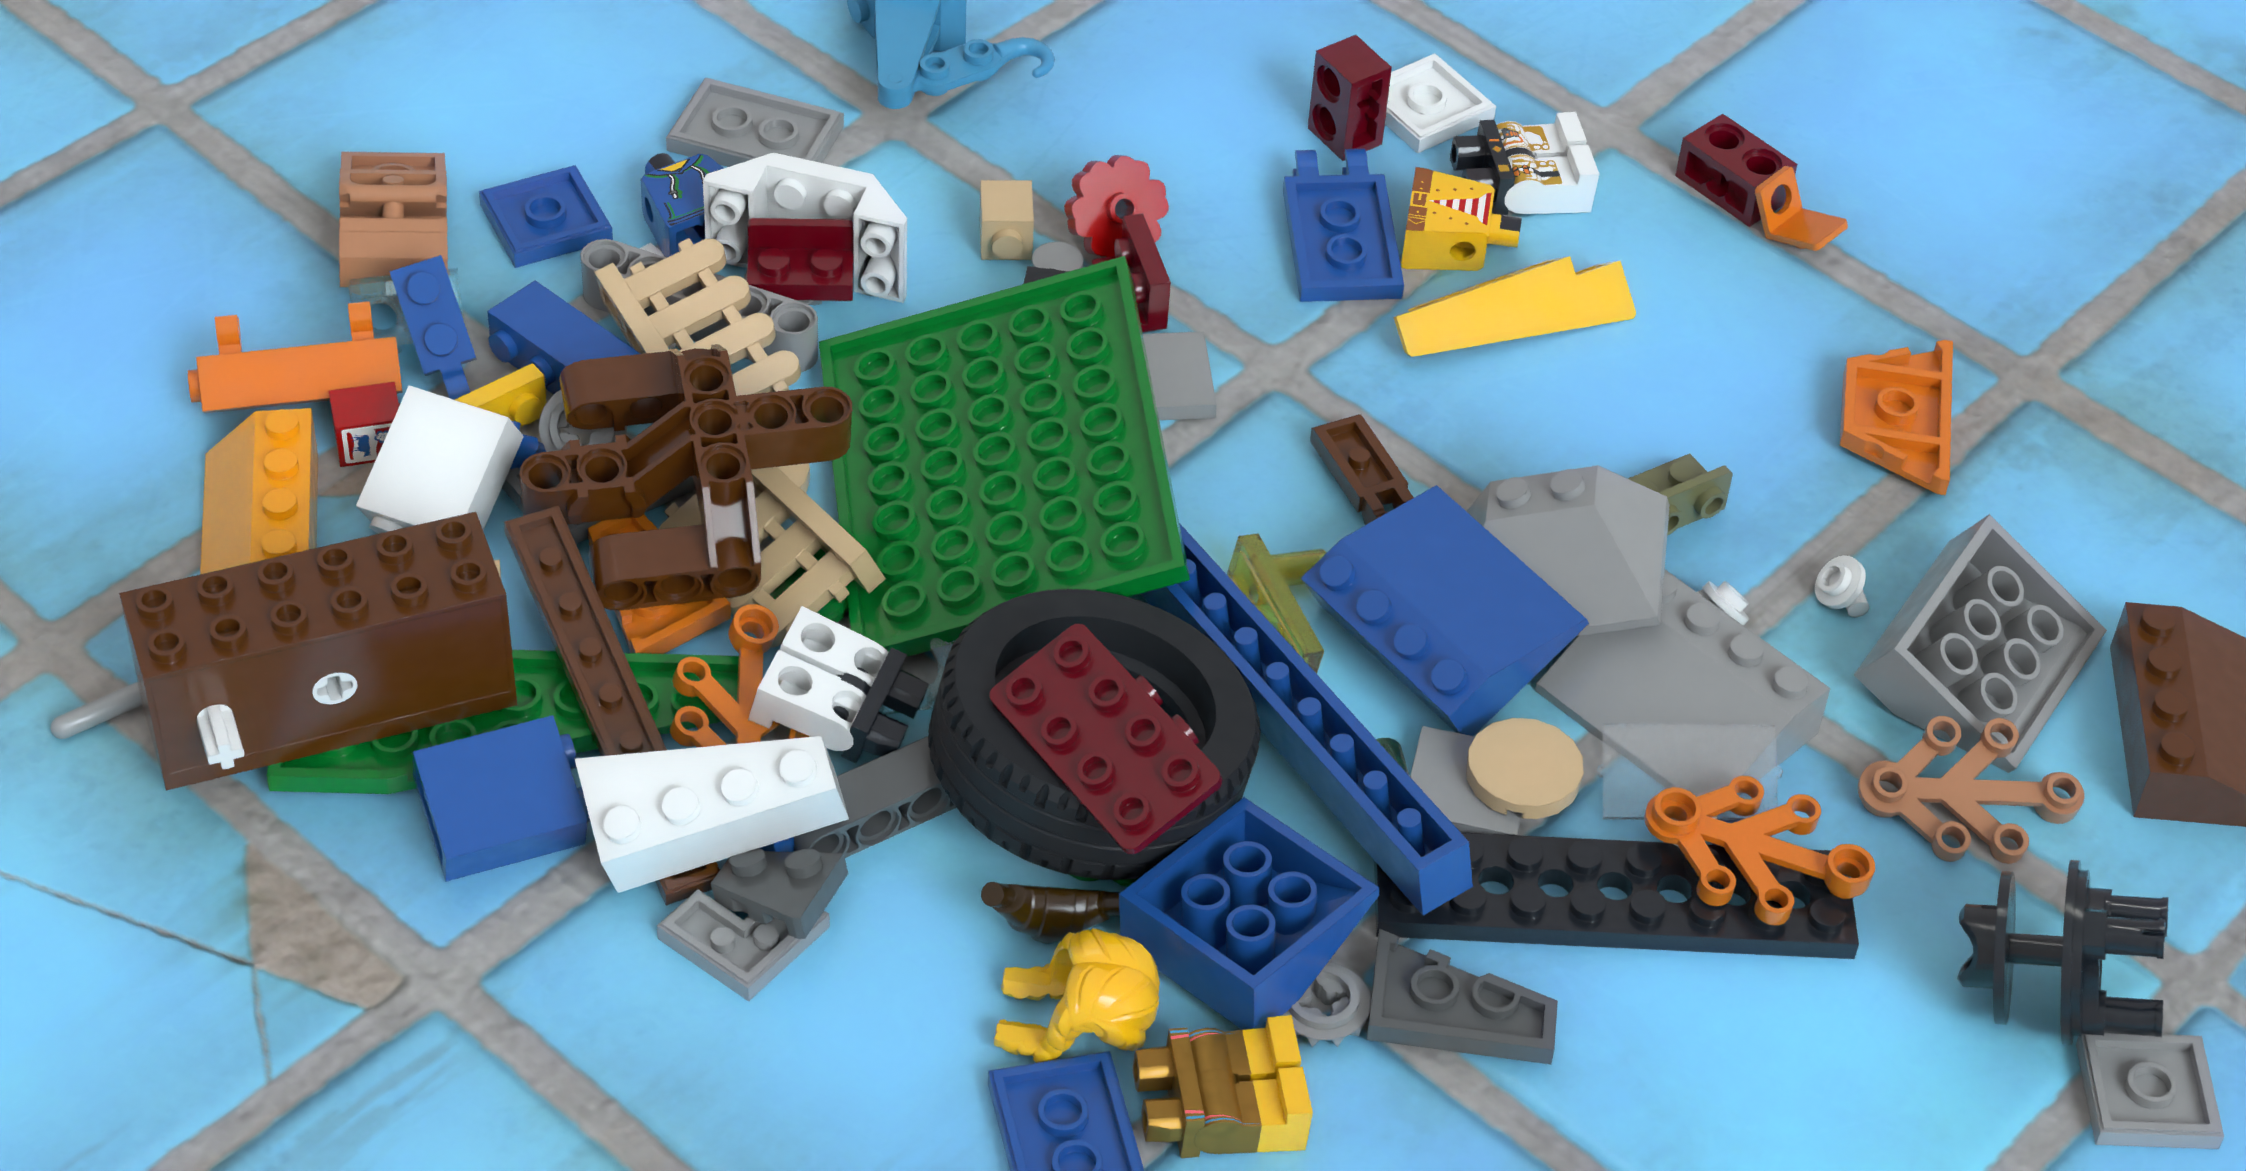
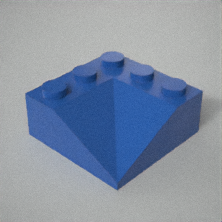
M1244 797L1119 893L1120 935L1142 944L1152 955L1158 971L1241 1030L1265 1028L1267 1017L1282 1016L1291 1009L1292 1005L1299 1001L1379 897V887Z

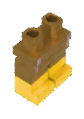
M1292 1015L1267 1017L1266 1027L1224 1032L1216 1028H1203L1188 1033V1028H1173L1168 1031L1166 1046L1135 1050L1133 1078L1137 1092L1168 1090L1169 1098L1143 1100L1141 1114L1145 1142L1177 1141L1180 1158L1199 1157L1200 1151L1210 1154L1306 1150L1313 1111L1303 1067H1300L1301 1056Z

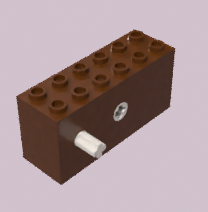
M476 512L119 593L142 705L166 791L517 706L506 592Z

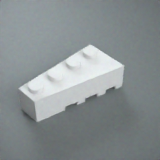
M821 736L575 759L600 861L617 893L849 819L834 766Z

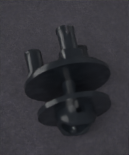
M2070 860L2066 885L2063 936L2015 933L2014 872L2002 871L1997 906L1965 904L1959 913V923L1970 938L1973 954L1961 966L1957 980L1962 987L1993 989L1995 1024L2007 1025L2011 1004L2014 964L2061 967L2060 1025L2062 1044L2072 1045L2074 1036H2082V1034L2104 1036L2105 1033L2162 1037L2164 1000L2108 997L2107 990H2101L2102 960L2106 959V954L2164 959V942L2168 929L2169 897L2112 895V889L2090 888V871L2081 870L2080 860Z

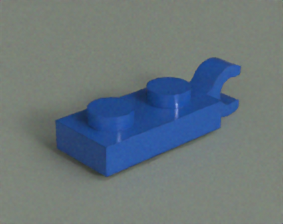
M442 255L389 271L424 375L428 376L441 371L450 399L455 400L470 393L462 364L477 360Z

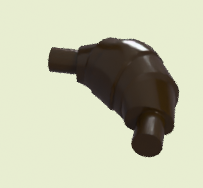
M997 882L987 883L981 891L982 901L1001 914L1012 929L1030 935L1035 941L1045 944L1062 941L1068 932H1081L1109 920L1111 916H1120L1119 893L1121 892L1002 884Z

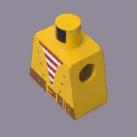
M1416 167L1401 268L1478 271L1484 267L1487 244L1518 247L1522 218L1492 213L1495 189L1489 184Z

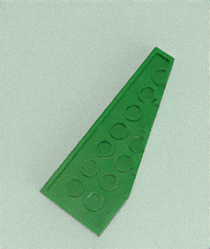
M512 650L517 706L268 765L266 776L269 791L392 794L417 788L413 778V751L552 715L554 716L559 735L567 733L570 735L575 753L598 749L556 651ZM624 653L660 735L670 733V726L676 712L685 706H695L703 710L709 719V724L722 722L698 696L687 697L675 689L672 682L673 675L678 663L686 657H698L704 660L711 669V675L737 702L739 656ZM683 673L691 681H700V678L694 673ZM681 722L685 729L696 727L691 722Z

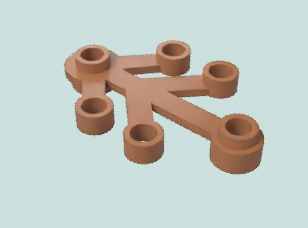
M1937 716L1930 720L1923 733L1922 740L1897 763L1886 760L1874 762L1865 768L1858 781L1859 797L1864 807L1870 813L1884 818L1899 815L1931 843L1932 850L1937 857L1948 862L1957 861L1964 856L1971 843L1970 833L1961 823L1955 821L1942 823L1921 802L1941 803L1989 845L1990 852L1995 859L2006 864L2015 863L2022 858L2029 846L2028 834L2022 827L2016 824L2007 823L2002 825L1979 804L2033 806L2035 811L2045 821L2063 824L2075 817L2084 802L2082 785L2073 775L2064 772L2050 773L2041 782L1975 779L1996 758L2008 756L2018 741L2019 733L2016 726L2004 718L1990 720L1982 731L1979 742L1941 778H1922L1917 776L1937 755H1948L1956 748L1961 738V728L1954 719L1947 716ZM1942 730L1950 736L1951 741L1942 742L1934 736L1933 731ZM1998 732L2003 734L2007 738L2008 743L1999 744L1991 738L1990 733ZM1879 781H1887L1893 784L1898 791H1885L1880 786ZM2053 787L2063 789L2071 798L2063 799L2058 797L2054 793ZM1950 835L1955 837L1959 841L1960 847L1951 848L1943 842L1942 836ZM2008 837L2013 839L2017 843L2018 849L2009 850L2005 848L2000 838Z

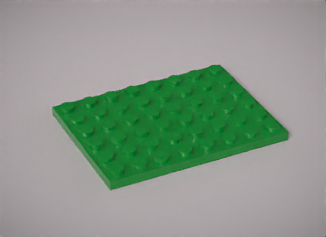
M1125 256L819 341L824 387L840 389L852 401L850 448L845 455L839 459L832 460L839 525L868 551L886 578L871 593L864 590L855 580H852L846 586L850 593L847 596L852 631L875 641L888 652L891 648L907 654V657L953 645L963 629L969 626V623L975 618L981 616L989 609L1018 596L1045 590L1086 589L1130 597L1190 580L1131 272Z

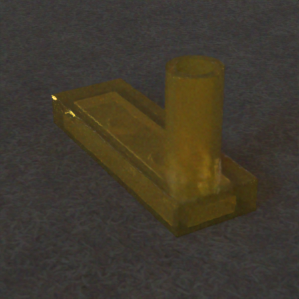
M1259 534L1238 536L1227 576L1317 674L1324 649L1288 586L1304 584L1301 577L1326 554V551L1320 548L1270 555Z

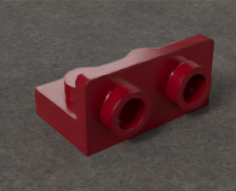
M1144 214L1123 216L1122 238L1115 239L1114 243L1115 256L1093 259L1092 265L1125 256L1131 272L1142 332L1167 329L1170 279Z
M749 219L748 285L794 300L853 301V221L849 219Z

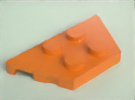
M1936 341L1934 351L1911 355L1909 348L1904 347L1889 350L1882 355L1867 354L1847 358L1843 373L1840 446L1938 495H1946L1950 481L1953 341Z

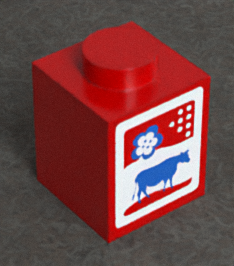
M395 382L329 390L340 467L375 463L401 404L398 402Z

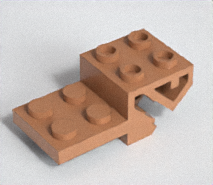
M341 152L339 178L340 287H351L352 290L360 293H375L383 288H395L389 271L442 255L448 273L445 153Z

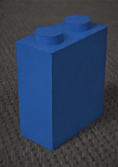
M553 715L413 751V778L445 882L585 845L587 823L590 822L582 787H576L571 769L577 768L575 763L577 757L570 735L568 733L559 735Z

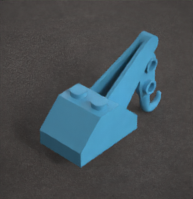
M847 0L848 9L853 20L856 23H861L875 39L878 101L881 105L890 109H901L908 106L917 91H922L930 96H940L948 90L975 81L987 80L997 73L1000 67L1009 60L1021 56L1030 55L1041 60L1040 66L1032 71L1033 77L1039 78L1048 74L1053 68L1055 57L1052 50L1045 43L1034 38H1011L999 43H990L983 39H973L966 43L967 0ZM932 51L941 52L938 54H931Z

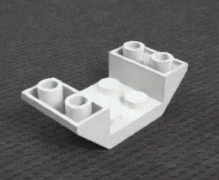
M770 153L706 174L703 180L705 239H715L723 245L726 264L747 268L748 220L751 218L849 219L853 221L854 292L904 303L907 296V217L873 174L778 153Z

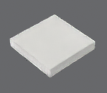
M1435 53L1391 72L1385 125L1417 153L1478 127L1480 120H1494L1496 105Z

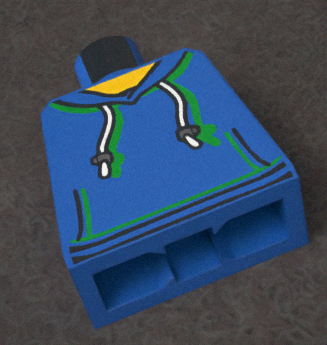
M660 153L653 156L645 166V174L640 179L642 212L660 250L666 258L679 252L678 243L688 238L691 239L693 244L705 240L703 180L706 174L724 169L708 155L697 154L675 163L668 154Z

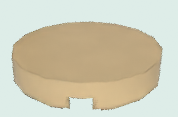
M1510 718L1491 723L1476 734L1468 749L1466 776L1475 796L1489 808L1507 815V810L1522 813L1523 819H1540L1558 814L1574 802L1584 775L1583 756L1573 739L1559 728L1536 719Z

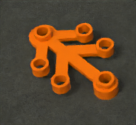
M757 604L745 605L738 609L728 631L730 642L739 653L737 702L711 675L709 665L698 657L682 659L678 663L672 679L675 689L680 694L687 697L698 696L736 736L735 744L760 742L764 735L780 725V723L773 721L769 729L748 720L757 689L763 679V653L771 648L779 630L778 620L773 612ZM744 632L752 633V634H754L757 638L750 637V636H748L747 634H745ZM683 673H694L700 678V681H691ZM685 706L676 712L670 726V733L678 744L686 747L727 745L709 727V719L700 708ZM681 722H691L696 725L698 730H687L682 726ZM791 729L787 739L809 736Z
M1750 776L1735 777L1728 786L1697 797L1683 788H1667L1655 795L1647 804L1644 814L1646 827L1657 839L1679 846L1699 876L1697 894L1703 902L1711 906H1723L1731 900L1736 886L1734 873L1727 867L1718 864L1705 842L1707 841L1725 848L1757 895L1754 906L1757 917L1769 925L1784 924L1790 917L1795 900L1792 892L1778 883L1763 860L1823 879L1828 890L1833 895L1843 899H1850L1863 894L1868 889L1875 872L1873 857L1860 846L1841 844L1832 849L1829 855H1825L1770 837L1786 830L1798 835L1810 834L1815 830L1819 821L1821 806L1813 797L1797 794L1790 797L1784 805L1751 816L1760 808L1764 796V788L1757 779ZM1737 793H1746L1752 799L1741 798ZM1729 810L1739 816H1751L1732 824L1712 818ZM1794 811L1804 812L1809 818L1799 817ZM1708 882H1718L1725 889H1716ZM1766 901H1775L1783 908H1773Z

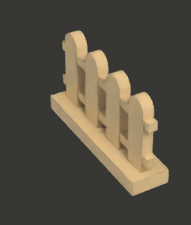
M688 238L678 243L679 252L647 268L644 267L642 262L629 267L631 276L625 279L614 263L594 272L605 307L631 347L639 353L669 351L668 346L676 343L680 352L694 348L711 349V345L719 344L728 351L730 365L749 356L754 364L732 374L736 396L789 390L788 386L794 384L800 378L799 359L794 353L782 350L767 356L763 350L776 337L772 318L764 313H754L742 318L738 312L745 308L751 300L748 282L740 276H728L720 281L714 276L726 264L724 247L719 241L705 239L693 244L691 239ZM697 282H700L704 288L671 305L665 299ZM652 306L655 313L648 316L644 309ZM723 318L729 325L695 343L690 335Z
M778 467L751 470L754 490L757 488L761 492L755 498L759 542L761 543L768 536L774 540L761 552V581L755 590L746 595L726 598L731 603L732 615H735L741 607L749 604L761 605L773 612L778 620L779 630L771 648L782 644L801 606L817 613L833 598L839 603L850 594L846 586L852 580H855L864 590L871 593L886 579L868 551ZM693 495L680 508L675 503L669 506L664 511L668 519L660 525L659 529L701 525L697 495ZM789 518L793 524L785 530L781 524ZM822 549L826 554L818 561L813 555ZM802 567L806 572L778 598L774 599L770 594L798 568Z

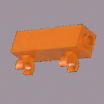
M370 301L348 303L352 341L242 352L239 317L237 315L215 317L219 355L196 357L197 369L188 370L191 402H201L204 413L330 401L329 390L395 382L397 394L403 393L396 337L374 339Z

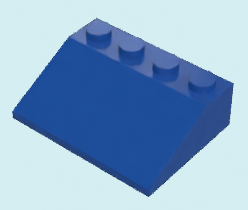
M1437 485L1342 538L1301 577L1323 609L1453 731L1474 736L1589 624L1588 620Z

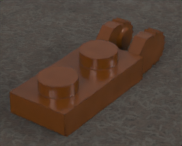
M1361 414L1311 428V444L1358 513L1362 512L1365 525L1387 513L1383 505L1392 503L1393 509L1414 498L1408 490L1407 480Z

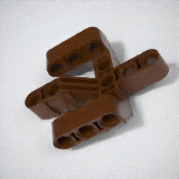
M719 344L711 345V349L694 348L680 352L676 348L665 352L573 362L562 370L559 378L566 421L570 425L584 430L613 427L614 431H624L625 426L653 424L633 439H630L625 434L615 435V442L580 446L579 439L569 440L561 450L541 452L530 456L520 467L521 509L524 515H528L559 505L567 525L631 517L639 518L645 513L647 507L684 480L693 476L702 524L613 534L596 540L590 546L588 552L595 589L603 607L608 610H630L743 596L755 590L761 581V552L751 470L832 461L845 455L850 448L852 401L845 392L834 387H814L736 396L728 351Z

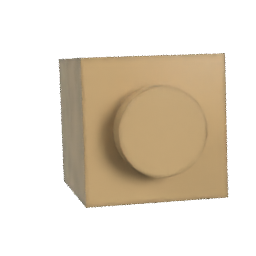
M1032 180L980 181L979 221L981 260H1032L1034 228Z

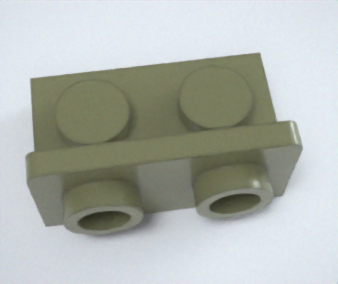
M1689 453L1628 479L1667 496L1670 504L1668 536L1680 527L1702 518H1711L1721 510H1724L1733 473L1725 465L1707 472Z

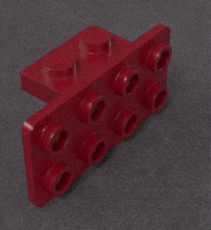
M1083 624L1070 626L997 683L990 691V699L995 708L1127 854L1139 853L1222 785V776L1218 768L1196 746L1199 740L1189 725L1178 714L1170 718L1160 707L1163 702L1152 685L1142 675L1134 679Z

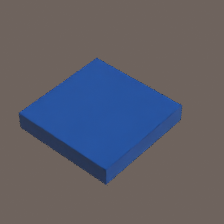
M576 165L479 191L480 206L515 268L582 250L588 243L596 240H613L612 226Z

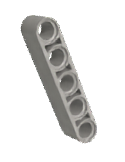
M602 239L588 243L580 253L584 300L588 305L609 313L602 301L595 271L614 263L625 279L631 276L629 267L642 262L644 267L647 268L666 257L615 240ZM714 274L718 281L726 278L724 276ZM697 282L665 299L671 305L704 288L700 282ZM749 285L751 300L745 308L738 312L742 318L754 313H764L772 318L776 337L769 346L763 348L767 356L782 350L790 351L798 357L801 372L811 369L818 360L817 312L803 302ZM652 306L644 309L648 316L655 313ZM723 318L690 335L693 341L697 342L729 325Z

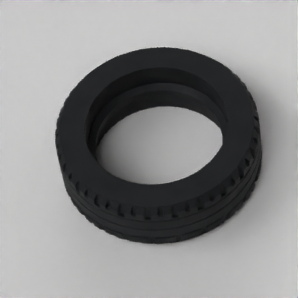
M1057 589L1034 592L1012 598L984 612L963 629L959 638L953 643L946 660L929 723L928 746L936 776L950 800L959 812L989 840L1026 861L1063 874L1101 880L1137 879L1143 876L1242 799L1259 749L1260 721L1255 702L1240 672L1226 654L1195 627L1158 607L1126 596L1086 589ZM1074 624L1085 625L1134 679L1142 675L1152 685L1163 702L1160 707L1170 718L1178 714L1189 725L1199 740L1196 746L1218 768L1222 776V785L1217 791L1137 854H1127L1119 847L995 708L990 699V691L997 683Z

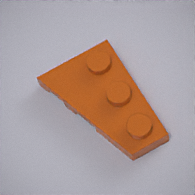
M644 514L639 518L604 520L588 528L589 545L591 546L596 540L604 536L657 530L658 528ZM725 597L682 604L614 610L630 653L665 654L731 619V603Z

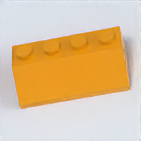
M312 408L255 411L205 454L200 574L317 548L318 450Z

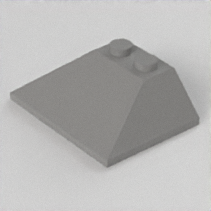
M1597 465L1491 481L1466 511L1588 620L1589 624L1577 636L1661 624L1670 507L1667 496Z

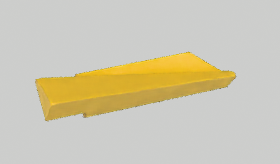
M1568 256L1546 260L1408 309L1409 312L1393 318L1404 352L1414 357L1630 320L1636 316V310L1621 260L1596 264L1575 272L1571 257Z

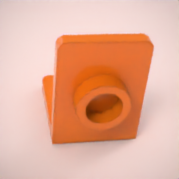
M1782 167L1755 189L1766 239L1793 245L1800 249L1817 251L1848 228L1847 220L1844 218L1803 209L1792 167ZM1783 185L1786 190L1785 203L1778 212L1774 213L1771 207V198L1775 189Z

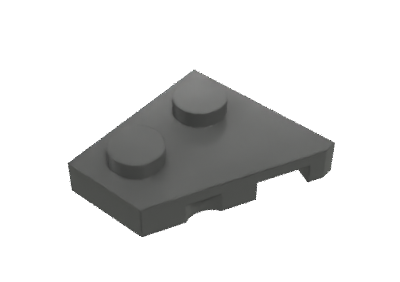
M757 848L729 857L711 882L715 901L734 912H745L749 915L750 919L764 925L775 917L786 922L790 936L797 939H805L847 877L848 870L844 853H819L814 849H802L795 852L763 851Z

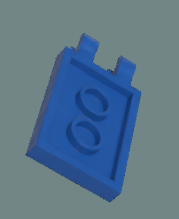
M1345 149L1346 167H1342V175L1319 176L1316 150H1295L1297 169H1293V176H1284L1283 197L1300 302L1402 299L1404 280L1385 175L1369 174L1365 149Z

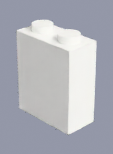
M408 386L356 507L371 521L369 528L378 534L471 512L477 513L484 530L524 436L509 417Z

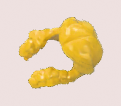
M1093 928L1092 930L1087 929L1077 933L1068 932L1057 945L1050 963L1045 964L1044 967L1034 966L1028 969L1006 967L1001 984V990L1004 995L1019 1000L1028 998L1040 1001L1049 994L1051 999L1061 1000L1054 1009L1048 1028L1037 1024L1000 1020L996 1026L994 1046L1000 1047L1014 1055L1033 1056V1060L1036 1063L1057 1059L1062 1055V1052H1065L1074 1044L1075 1038L1083 1032H1094L1101 1041L1118 1047L1121 1050L1135 1051L1142 1048L1146 1040L1145 1032L1155 1021L1159 1005L1160 981L1157 965L1152 955L1142 944L1131 938Z

